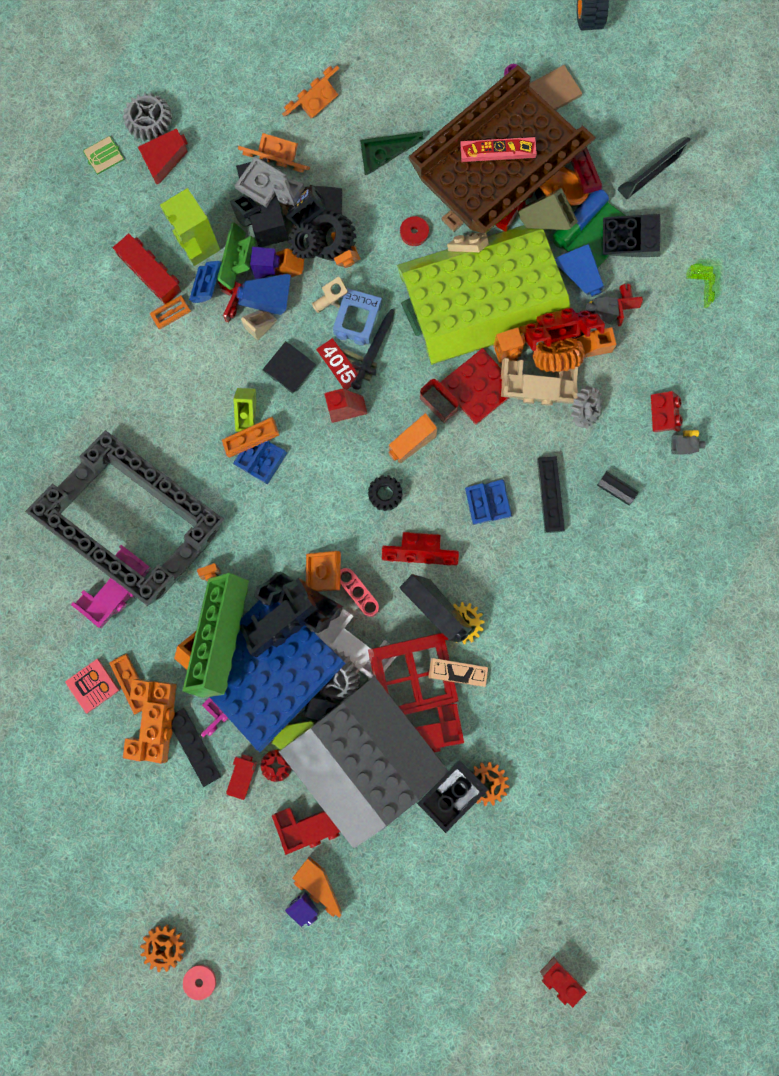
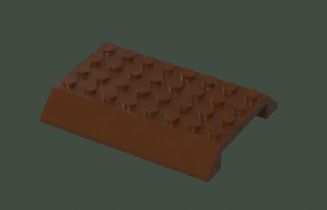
M519 65L408 156L421 181L472 231L484 234L596 139L583 125L576 130L530 87L531 76ZM535 137L536 158L461 162V141Z

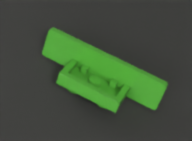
M235 222L230 225L218 275V281L229 290L234 288L236 275L250 269L252 247H255L256 243L252 236L245 238L246 232Z

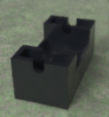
M267 158L261 159L268 164ZM251 162L236 165L239 179ZM275 195L267 208L260 204L262 213L249 216L258 247L288 241L278 198Z

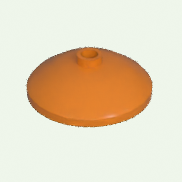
M566 167L560 169L540 187L545 195L562 188L570 206L582 204L589 194H583L576 173Z

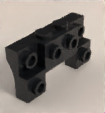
M279 571L267 582L257 586L254 597L259 599L262 604L269 606L277 602L283 603L285 600L290 601L284 589L292 590L298 583L295 579ZM309 588L313 595L312 599L318 609L305 619V626L312 632L320 633L329 627L330 621L340 616L343 606Z
M297 578L296 582L298 585L292 590L285 588L284 591L290 601L285 600L262 620L253 614L251 616L253 622L248 626L240 625V630L246 640L250 655L258 657L271 646L278 647L285 643L286 639L300 631L301 627L306 624L305 619L318 609L305 581Z

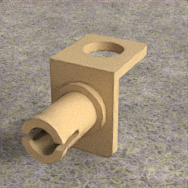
M337 277L323 286L322 289L325 295L312 302V306L317 313L329 305L339 308L338 299L348 293L342 279ZM335 284H339L341 287V291L338 294H334L332 291V287Z

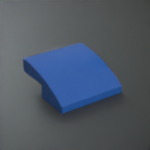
M209 261L206 262L205 266L198 267L189 298L191 302L200 303L211 299L222 262Z
M266 441L239 453L233 464L268 485L287 452Z
M503 479L465 488L473 525L512 517L506 485Z

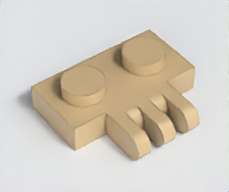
M469 233L465 237L464 235L455 236L447 244L448 251L480 252L489 243L487 234Z

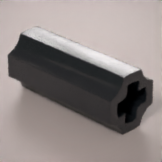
M608 471L604 473L597 486L629 506L639 493L638 490Z

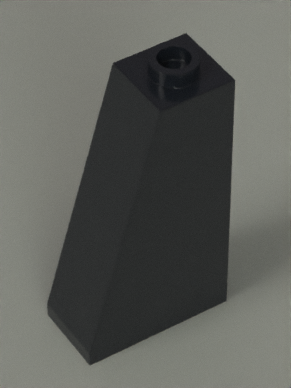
M411 574L399 587L450 641L462 642L468 637V633L472 628L431 579Z

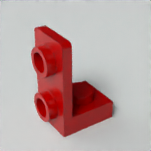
M218 281L220 289H222L221 291L231 296L223 314L225 321L229 323L230 319L236 316V306L239 302L237 290L242 285L235 282L234 288L229 290Z

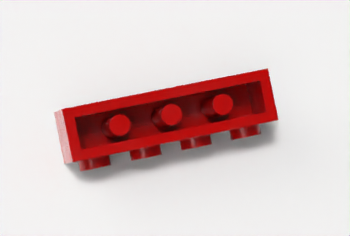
M128 233L112 248L117 256L165 305L181 292L178 285L180 281L173 274L170 276L167 273L168 269L162 262L157 263L154 260L156 258L149 249L145 250L142 247L144 244L138 237L133 238Z

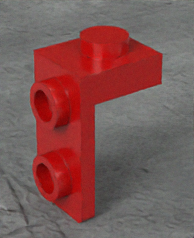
M241 754V756L235 757L233 762L235 767L226 791L227 795L241 800L246 798L257 765V761L252 760V756Z

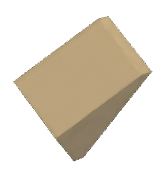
M258 310L242 317L241 321L244 328L259 340L274 325L277 319L269 312Z

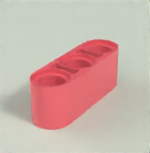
M341 569L340 585L367 617L376 616L379 612L378 602L351 569ZM349 573L352 575V579L349 582H343L341 580L342 575ZM356 588L363 589L364 594L362 597L357 598L353 596ZM368 603H373L376 609L374 612L368 613L365 611V606Z

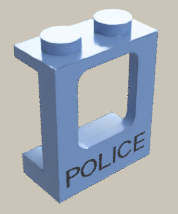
M347 288L348 293L343 296L333 326V333L340 340L351 339L358 345H369L375 320L382 306V298ZM349 306L369 311L364 330L361 333L342 327Z

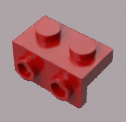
M669 391L651 395L653 432L681 431L680 426L683 425V419L679 413V407H681L682 403L680 396L675 392Z

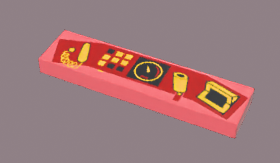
M535 137L461 141L460 143L461 162L536 158Z

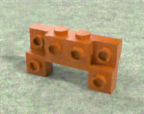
M132 679L130 699L144 702L139 738H125L124 759L150 761L160 764L168 761L169 744L172 737V720L175 715L174 702L177 684Z

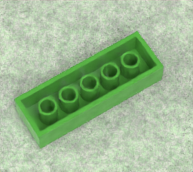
M232 573L208 579L183 692L201 698L225 694L228 687L229 672L232 668V657L236 649V638L240 630L241 615L244 612V601L248 593L249 580Z

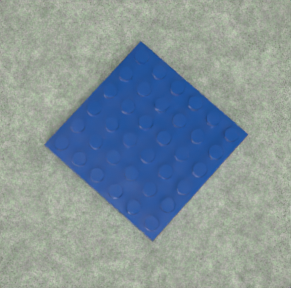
M259 600L241 618L240 625L248 626L253 622L251 618L253 614L262 620L281 603L277 602L269 606L262 604ZM305 625L301 627L300 631L286 639L285 643L278 647L271 646L258 657L250 655L246 640L241 630H239L236 638V649L231 662L232 668L227 680L228 687L224 695L212 696L210 698L254 748L261 752L346 663Z

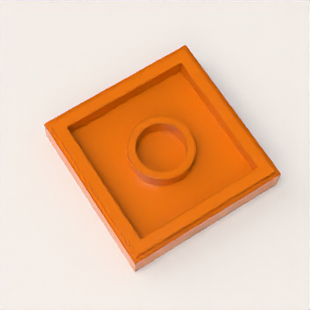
M340 551L306 554V584L309 588L317 592L340 590Z

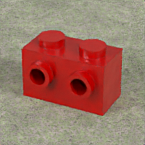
M555 957L540 971L543 977L541 981L548 989L554 988L558 992L556 996L564 1005L568 1003L573 1008L587 993L584 987Z

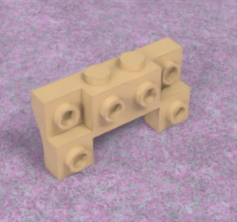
M508 358L502 360L501 397L517 398L518 400H523V403L534 404L537 401L545 406H552L555 402L573 404V400L578 398V367L568 371H556V378L522 375L523 360L511 361Z

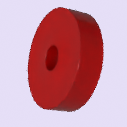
M412 216L402 222L400 237L407 245L419 246L428 238L429 226L424 219ZM416 229L418 232L412 233L411 230Z

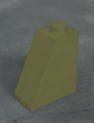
M562 188L525 205L518 211L520 220L526 228L568 230L578 222Z

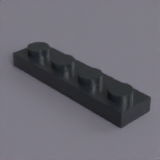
M557 456L537 458L544 532H564Z
M185 708L175 712L172 720V730L202 786L205 787L222 776Z

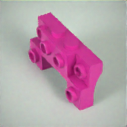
M120 545V550L115 556L142 577H145L151 570V567L123 545ZM110 578L95 597L83 590L81 597L76 603L72 602L71 605L98 628L102 629L113 614L124 610L127 605L126 601L134 596Z

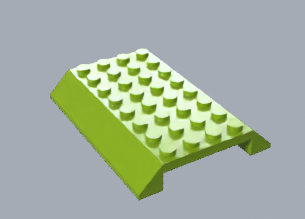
M523 225L507 230V232L504 231L488 236L489 245L480 252H453L446 249L397 265L401 280L405 283L422 331L425 349L431 365L493 346L496 334L515 328L519 329V327L530 323H537V316L544 315L545 313L570 308L566 287L543 229L526 228Z

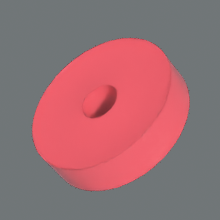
M206 965L191 967L183 978V989L187 996L194 1000L206 999L212 994L216 986L215 973ZM201 979L203 985H197L196 980Z

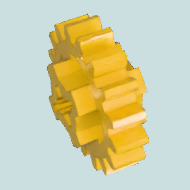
M461 602L460 607L453 604V607L459 611V614L461 616L463 614L464 620L468 622L470 627L476 626L474 632L462 641L463 645L466 644L467 639L471 643L474 642L473 636L479 638L480 636L477 632L484 630L480 625L485 622L479 619L483 614H477L478 607L472 609L471 603L467 607L464 606L463 602ZM466 611L470 612L475 618L471 619Z

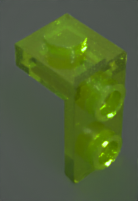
M693 264L686 271V279L705 280L704 308H708L715 298V291H712L716 278L715 273H713V266Z

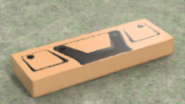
M431 658L428 678L486 687L488 667Z

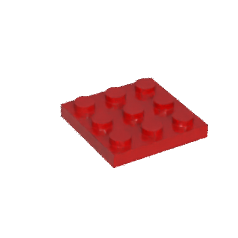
M483 348L440 382L458 400L459 407L475 425L509 399V397H501V368Z

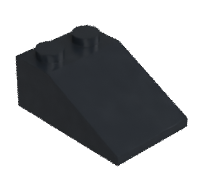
M459 760L443 778L417 801V804L447 833L489 789Z

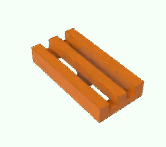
M182 295L149 314L160 330L190 313L191 310ZM179 302L182 303L181 305L177 306L176 308L167 311L164 315H162V316L156 318V316H157L158 314L164 312L165 310L169 309L170 307L176 305V304L179 303Z

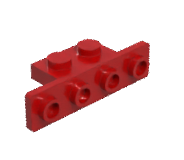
M403 532L401 547L382 546V560L457 566L459 551L440 549L441 535Z

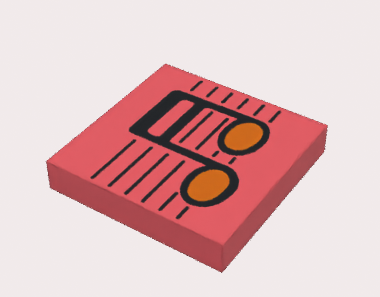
M96 659L65 681L86 714L120 691L99 659Z

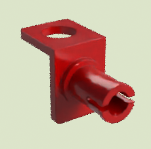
M625 284L619 287L622 299H618L619 315L616 317L618 327L622 325L624 319L623 310L640 308L643 297H633L631 284H627V288Z

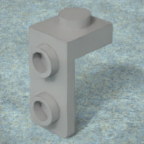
M270 174L269 179L278 200L283 204L288 203L295 206L305 189L304 184Z

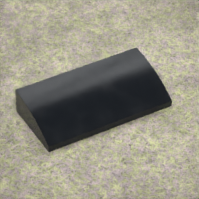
M683 137L676 140L621 184L617 190L626 200L680 158L691 139Z

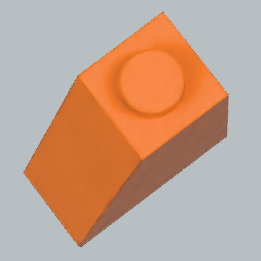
M425 413L389 444L390 451L388 454L394 461L398 460L399 463H402L436 438L437 427Z

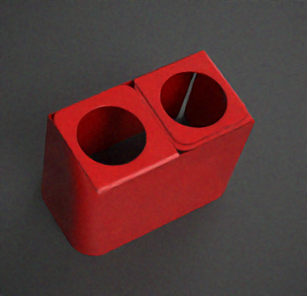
M431 379L421 388L419 399L445 423L444 417L423 395L434 387L456 408L445 418V422L458 411L459 402L438 380Z

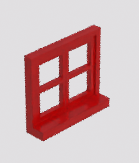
M443 633L368 649L373 676L376 677L387 693V685L411 680L415 702L398 706L404 715L459 702L455 683L443 680L446 694L423 699L418 678L429 676V671L417 674L412 652L435 647L438 659L450 661L445 640L449 639ZM405 654L409 676L386 681L382 660Z

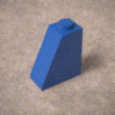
M589 244L554 258L557 266L587 296H597L602 293L601 290L605 289Z
M285 274L245 281L237 290L238 305L282 315L287 307L291 275Z

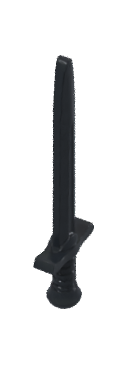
M391 309L382 321L362 363L352 362V367L359 370L356 379L351 382V386L355 390L361 389L366 373L376 376V369H372L371 366L391 325L394 309Z

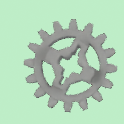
M586 386V388L581 389V393H577L578 398L573 400L574 403L571 409H574V412L571 413V416L574 417L572 422L576 426L587 429L588 426L592 427L593 422L597 421L596 417L600 416V409H602L600 403L603 401L600 398L602 393L599 392V389Z

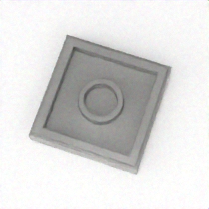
M255 156L235 184V189L267 208L276 195L269 179L270 174L286 179L287 175Z

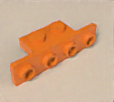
M337 65L333 68L329 66L322 72L324 76L321 79L317 77L310 83V89L307 91L303 89L297 95L298 99L295 102L291 100L284 106L285 111L282 115H288L299 104L311 119L338 96V93L327 79L339 69V66Z
M262 133L258 151L238 146V150L243 151L242 155L253 158V154L260 156L259 159L267 158L269 163L270 159L277 161L276 165L285 168H287V164L294 166L293 170L304 173V170H310L309 166L294 162L298 143Z

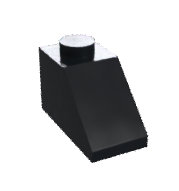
M245 194L230 201L236 219L243 227L252 225L249 216L261 213L260 206Z

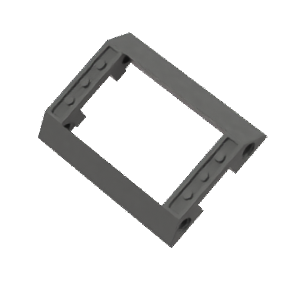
M105 430L79 456L81 464L58 487L52 483L25 512L146 606H149L162 598L215 537L224 519ZM109 463L194 527H191L184 535V542L162 566L158 564L150 572L151 575L147 580L61 514Z

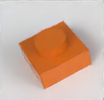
M215 563L197 569L199 577L206 581L221 574L219 567Z

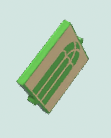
M110 136L83 150L88 159V164L93 167L97 175L124 160L118 150L119 146L115 145Z

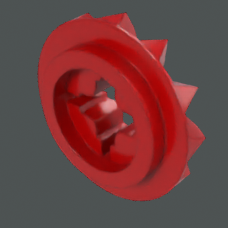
M280 750L269 751L262 758L260 765L262 774L267 780L273 782L283 781L290 775L292 770L279 753ZM277 757L278 764L285 765V767L278 768V772L275 775L274 768L268 767V765L273 764Z

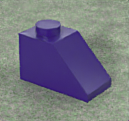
M252 247L250 265L255 279L275 274L276 267H279L280 261L275 249Z
M306 891L291 901L285 909L286 913L301 927L305 924L310 926L318 919L319 910Z

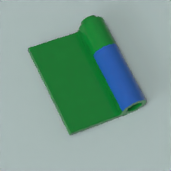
M604 190L591 192L587 199L573 212L578 222L571 229L557 230L553 234V243L558 248H564L567 252L589 244L599 268L609 257V255H603V217L626 215L608 203L609 197Z

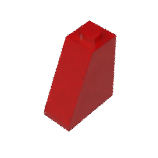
M177 128L138 146L156 185L161 183L188 152L185 146L188 145L184 134L180 135Z
M343 388L324 393L332 423L368 414L362 395Z

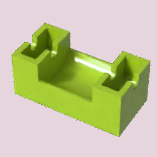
M188 188L160 204L164 215L175 228L172 232L182 249L185 250L186 255L194 266L220 251L207 216Z

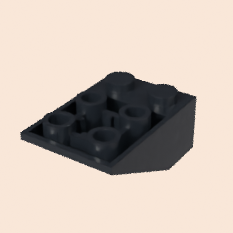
M660 214L603 217V255L660 257Z

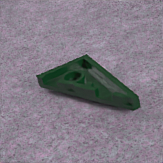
M423 132L360 140L365 175L370 174L422 141Z

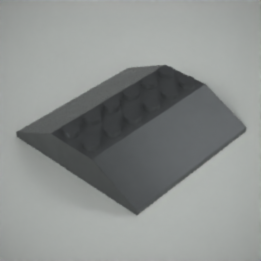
M375 676L279 751L353 848L387 827L419 801L448 772L447 768Z

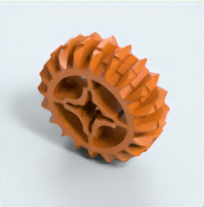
M568 338L552 342L549 347L544 342H539L533 353V360L536 367L546 372L568 371L569 369H575V367L583 363L585 350L583 349L582 342L578 341V339Z

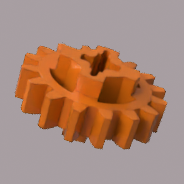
M481 762L480 768L473 766L475 771L473 774L477 776L480 773V781L483 784L485 783V775L493 783L490 785V793L489 790L486 792L487 797L482 796L476 802L477 804L482 800L484 806H487L489 801L494 806V800L497 799L501 802L500 796L507 795L504 788H509V785L505 784L504 781H507L509 778L502 776L505 772L503 769L498 771L499 765L496 764L492 767L491 762H488L487 766H484ZM487 770L495 772L498 777L493 778L489 776ZM500 785L499 791L494 794L496 786Z
M168 924L163 929L158 925L156 931L151 929L148 931L149 935L143 937L146 943H142L140 948L145 949V951L140 955L146 956L147 959L144 961V964L150 962L151 970L156 966L157 972H160L163 967L167 972L170 970V965L175 968L178 965L177 961L180 962L183 959L180 954L186 951L185 948L181 947L185 940L179 939L182 933L176 934V927L169 930ZM162 935H167L170 938H163ZM151 944L153 945V951H152V953H151V949H150ZM174 944H175V946H176L175 955H174V952L172 951ZM165 945L166 949L161 952L159 948Z

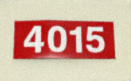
M332 338L316 350L343 389L347 390L352 387L351 382L356 379L358 373Z

